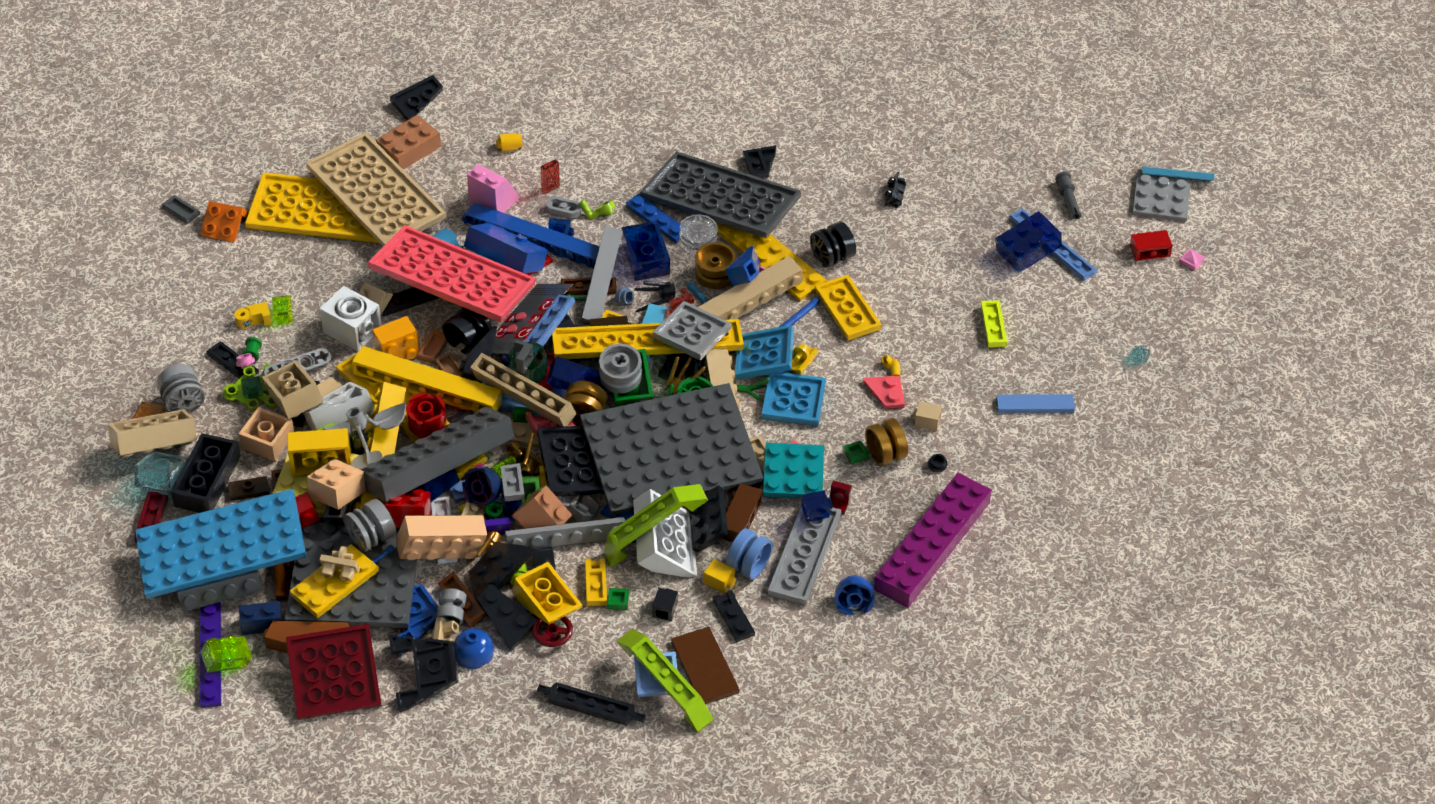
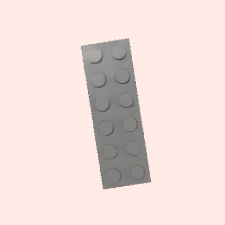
M803 500L769 586V596L807 605L841 516L840 509Z

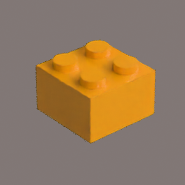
M407 316L372 329L375 350L408 360L414 359L419 352L417 330Z

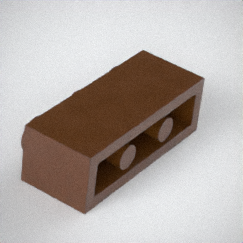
M740 484L738 489L733 491L731 496L732 502L730 505L727 504L725 508L728 536L723 538L724 540L733 542L743 529L750 528L762 502L761 489Z

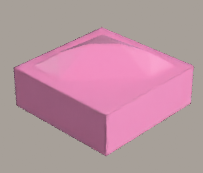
M1189 248L1180 258L1179 263L1195 271L1204 261L1205 256Z

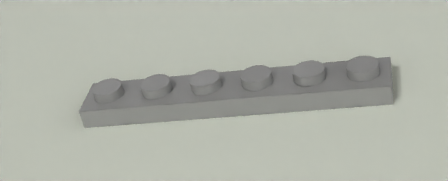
M621 517L505 531L506 543L529 546L532 549L603 541L607 540L609 532L625 522V519Z

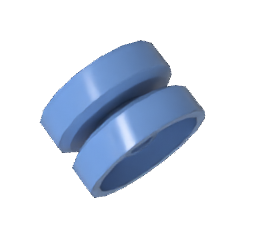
M747 528L743 529L729 549L726 565L735 568V572L741 571L743 576L755 580L769 561L773 549L772 540L764 536L758 537L757 533Z

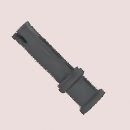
M1066 171L1060 172L1056 175L1055 180L1059 184V193L1064 196L1070 219H1074L1073 215H1075L1076 219H1080L1081 213L1074 195L1075 186L1071 183V174Z

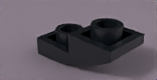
M686 353L667 354L666 362L659 369L658 377L668 379L675 358L679 357L674 377H678L690 355Z

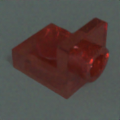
M686 288L681 289V297L669 301L670 314L683 301L694 304V298L691 293L687 292Z

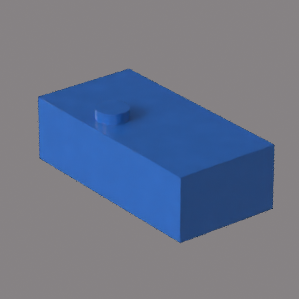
M491 223L469 226L463 246L524 274L543 270L548 252L547 249L528 241L525 236L515 235Z

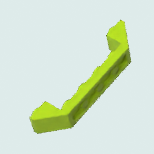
M696 484L673 487L610 531L604 548V553L610 567H614L628 557L624 549L625 546L682 506L687 507L690 511H694L707 502L708 499L702 486Z
M632 628L617 640V643L629 657L634 655L685 712V720L697 733L714 720L702 697L646 635Z

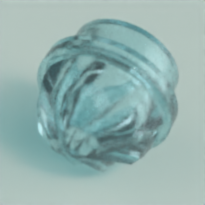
M1143 345L1135 346L1130 351V357L1135 363H1146L1149 359L1150 351Z

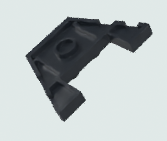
M389 635L392 655L413 651L417 689L396 693L399 712L406 711L459 683L452 641Z

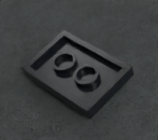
M719 485L705 493L708 499L707 502L694 511L689 510L692 550L695 552H700L728 536L724 489Z

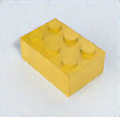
M348 428L289 432L288 455L292 476L310 475L334 459L351 466Z

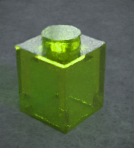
M291 295L272 297L275 325L294 323Z

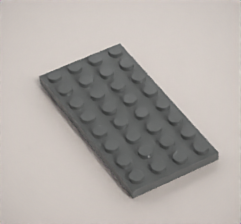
M676 151L640 191V196L650 201L767 238L800 199L801 191Z

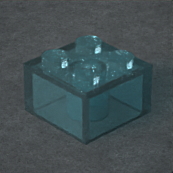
M152 451L134 465V487L141 488L144 491L160 492L162 495H171V491L188 458Z

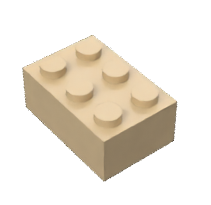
M297 360L262 377L269 396L288 419L297 417L302 412L315 408L323 402L315 381Z

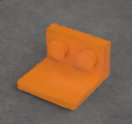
M209 201L200 235L234 243L237 238L241 218L247 219L249 212L242 207Z

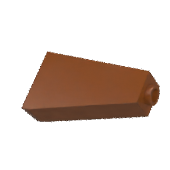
M272 621L270 627L264 631L263 640H265L266 648L288 653L286 637L350 627V625L346 622Z

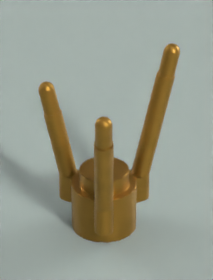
M689 356L678 377H674L679 357L675 358L670 376L666 382L668 384L666 390L669 391L670 385L673 384V393L677 394V388L693 359L692 356ZM702 367L691 379L699 377L705 370V367Z
M533 432L530 434L526 454L521 465L522 477L540 474L541 465L537 467V462L529 458L534 438Z
M511 442L506 449L507 454L510 456L508 461L511 464H515L516 461H522L527 449L522 448L517 442ZM530 453L529 457L543 466L542 460Z
M495 531L488 532L486 540L476 554V557H480L484 550L488 551L495 542L501 543L502 536ZM475 558L469 559L468 563H472Z

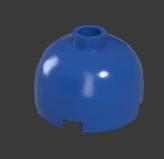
M850 575L843 578L837 584L834 593L837 609L845 615H855L852 611L868 613L875 602L874 589L871 583L858 575ZM861 604L860 608L856 610H852L849 608L850 606L855 607Z
M469 628L463 630L455 638V658L460 666L468 669H477L491 661L494 655L493 642L490 636L483 630Z

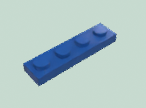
M639 193L626 202V208L674 243H679L689 235L688 229L647 199L641 197Z

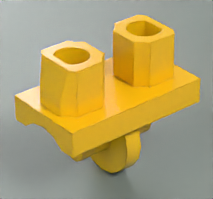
M804 343L797 345L793 349L791 374L803 375L805 369L818 354V349L810 348Z

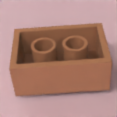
M418 115L376 139V143L403 170L441 147L440 133Z

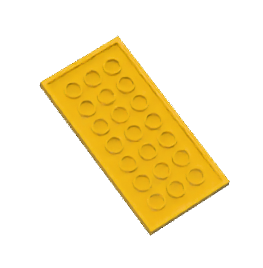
M263 172L245 222L246 228L379 243L317 178Z

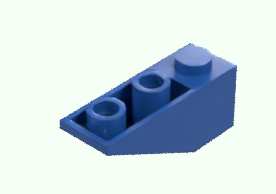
M750 246L725 269L732 286L751 282L759 274L760 260L754 246Z

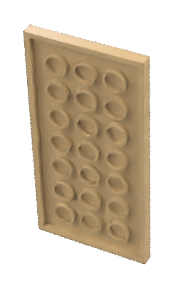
M366 132L306 162V168L382 246L404 225L418 231H423L447 218L446 212Z

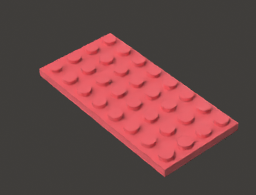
M406 225L368 261L369 269L500 323L536 282L534 277Z

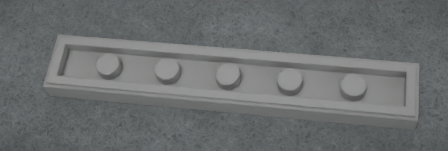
M606 225L604 227L581 318L583 322L590 323V319L601 318L623 230Z

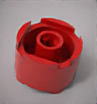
M423 392L410 398L406 406L407 424L409 430L417 435L418 438H426L432 435L433 432L439 431L446 426L445 403L440 396L436 394L432 396Z

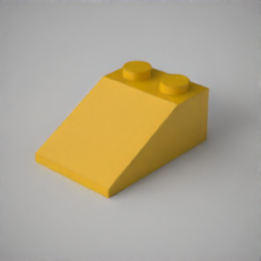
M549 562L514 579L512 589L514 596L524 608L548 625L581 609L583 606Z

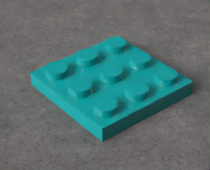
M766 442L763 497L822 499L824 445Z

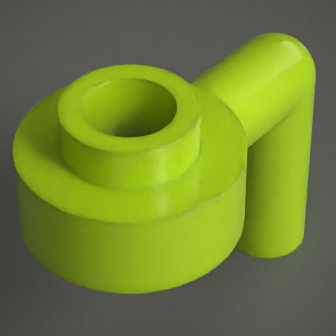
M585 199L579 202L586 217L590 220L599 215H610L614 212L613 208L616 206L611 199L602 203L594 211H591Z

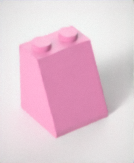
M477 164L467 173L469 204L477 203L504 213L520 198L506 178L480 164Z

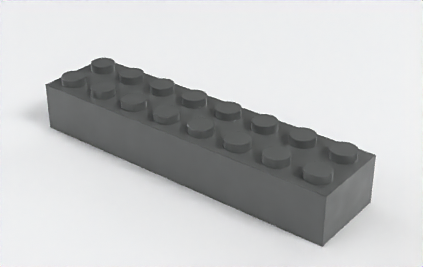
M484 407L472 415L465 416L456 423L449 424L448 427L433 432L432 435L426 438L418 439L416 443L410 446L402 447L399 451L386 455L377 462L368 464L367 467L361 469L364 471L366 492L388 502L390 498L398 497L514 438L511 418L489 407Z

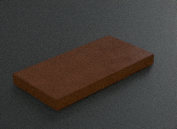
M709 626L671 638V643L691 686L702 697L705 704L740 693L734 676Z

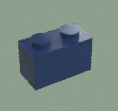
M280 601L239 606V623L242 635L264 633L265 629L270 627L272 621H283Z

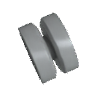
M621 343L613 344L604 349L599 359V376L602 385L607 390L621 394L630 392L639 385L642 377V361L639 352L634 347Z

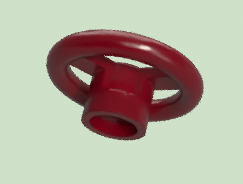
M565 616L559 620L564 622L567 628L558 627L553 623L549 625L546 623V631L540 636L538 628L544 621L538 618L533 624L532 634L539 644L546 647H558L570 640L573 634V625Z

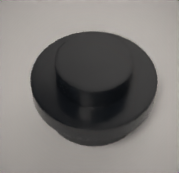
M934 454L928 460V467L934 472H942L947 468V460L941 454Z

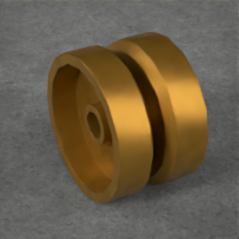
M718 242L707 243L701 246L695 255L696 280L702 286L709 289H721L730 285L731 282L727 277L725 269L736 260L734 250L730 246Z
M576 381L569 385L565 394V400L572 404L576 412L575 417L572 419L575 425H582L580 420L581 414L605 410L608 396L599 385L588 381Z
M895 418L883 420L881 425L875 423L865 428V440L868 451L878 466L882 467L890 464L892 459L899 461L908 456V443L905 433Z

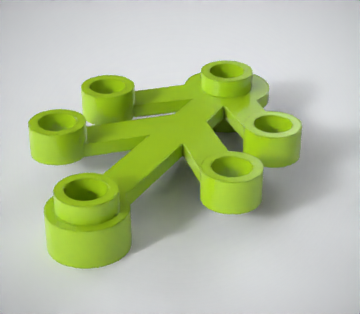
M268 363V364H265V365L263 366V368H262L263 371H264V369H265L268 365H271V364H269V363ZM252 366L245 367L241 378L235 384H228L223 389V397L227 401L237 400L248 407L251 412H255L259 407L257 399L267 404L270 409L278 407L276 403L270 404L274 400L263 393L268 391L265 384H263L262 373L250 386L243 387L249 379H253L256 375L255 369ZM251 394L257 399H248L244 395Z

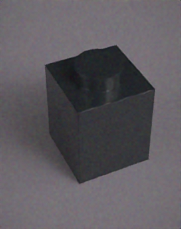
M658 587L652 605V617L672 621L678 604V591Z

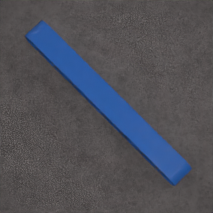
M472 203L462 216V221L465 224L479 225L491 223L515 235L525 236L528 241L547 249L548 252L554 253L553 255L565 257L570 259L569 261L578 264L582 263L586 267L594 269L599 250L598 245L477 203Z

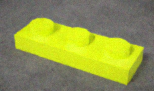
M1000 300L981 301L988 348L1007 347Z

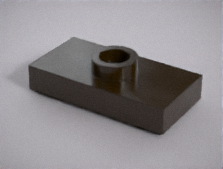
M267 476L227 482L230 501L270 495Z

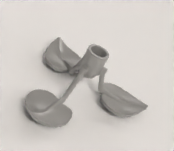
M404 402L379 412L373 420L369 418L368 414H363L359 407H353L346 413L349 422L323 427V430L348 428L349 441L350 437L355 435L356 430L358 431L366 454H361L354 458L351 466L361 470L367 467L368 464L383 459L380 451L369 453L361 431L366 427L367 421L375 427L380 426L382 430L392 429L403 421L406 404Z

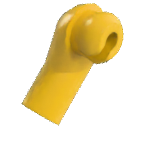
M884 355L881 358L882 365L891 371V376H899L900 363L889 355Z

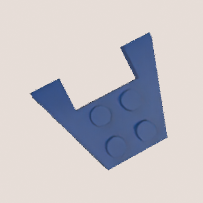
M423 584L414 586L409 628H404L406 631L398 635V637L411 636L420 639L435 625L439 606Z

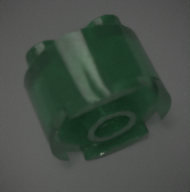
M527 342L533 344L534 358L525 373L517 371L514 361L516 355L514 354L513 347L509 352V368L536 384L542 382L548 374L547 354L544 347L535 342Z

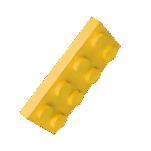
M849 275L815 285V292L847 341L881 330L882 324Z
M352 544L347 546V553L353 554L352 560L357 561L360 571L355 573L351 582L340 578L341 570L335 569L333 578L324 577L321 574V566L290 590V596L317 619L379 571L378 565Z

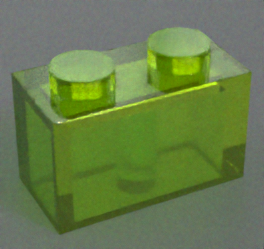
M231 636L222 639L211 638L206 640L200 651L207 672L242 669L247 667L252 658L245 636Z

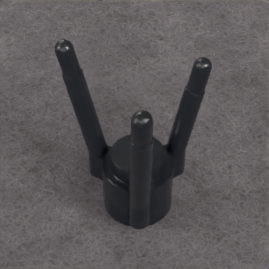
M644 281L643 285L659 287L634 289L635 291H659V296L664 299L651 303L655 305L671 302V298L676 296L675 285L670 282ZM648 305L637 309L636 312L647 310Z

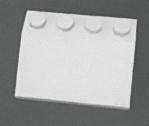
M649 489L634 499V514L661 495ZM681 507L636 539L637 563L640 566L656 573L688 578L697 577L695 551L692 550L689 511Z

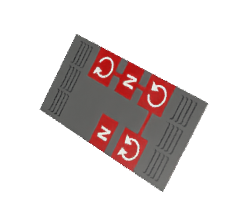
M536 284L496 331L492 353L513 354L514 341H525L558 294L564 295L573 284ZM525 312L526 317L521 321H517L516 315ZM510 325H517V329L514 332L508 333L506 331Z

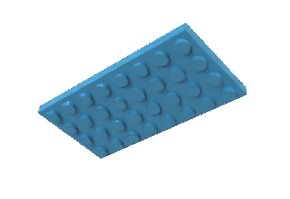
M293 489L135 530L144 593L147 599L307 557Z

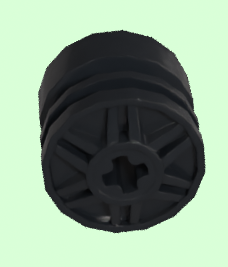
M842 221L827 226V229L822 228L810 235V245L813 254L819 259V262L823 263L822 265L825 268L839 263L840 260L849 259L856 254V243L853 234Z
M462 307L461 310L457 311L456 315L451 316L443 323L442 332L452 347L455 348L462 343L466 347L460 352L469 354L489 332L492 325L488 317Z

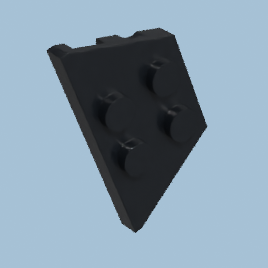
M495 542L469 571L475 600L478 602L477 598L490 584L500 591L535 551L529 546Z

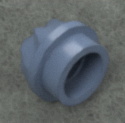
M627 287L618 289L615 295L616 302L622 306L631 304L634 300L633 291Z

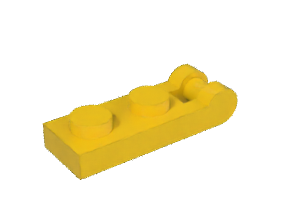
M586 558L587 606H607L605 558H599V560Z

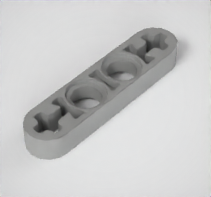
M319 348L268 365L262 372V377L267 375L269 371L271 373L295 360L301 365L300 360L306 359L310 363L309 367H303L307 373L317 370L329 363L331 353L325 348ZM319 355H321V357H324V356H325V360H324V361H323V359H318V360H316V362L314 361L315 359H317V358L319 357Z

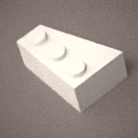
M348 382L323 396L322 403L318 404L315 408L304 411L303 414L309 428L315 431L326 424L334 423L337 425L348 421L346 413L353 407H359L363 414L372 411L374 405L367 389Z

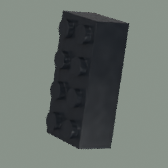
M201 433L171 491L174 507L199 513L215 509L241 457L238 441Z

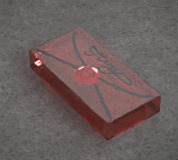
M555 159L540 166L541 187L544 194L560 187L559 162Z

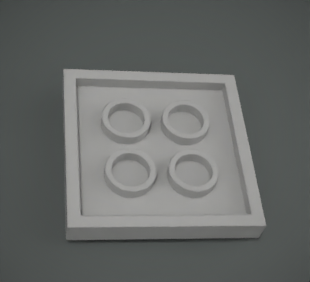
M1137 173L1132 215L1187 222L1191 180Z
M683 301L653 331V338L701 360L731 329V323Z

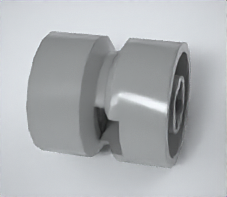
M443 589L440 592V606L437 609L436 617H442L446 621L454 620L458 625L462 624L463 608L465 607L467 595L457 589Z

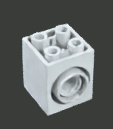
M345 286L336 291L320 308L323 333L356 351H359L362 346H365L373 338L372 329L381 326L379 304Z

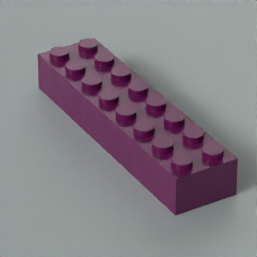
M957 472L877 573L874 590L909 608L990 504L992 489Z

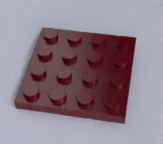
M369 624L286 637L298 720L382 706Z

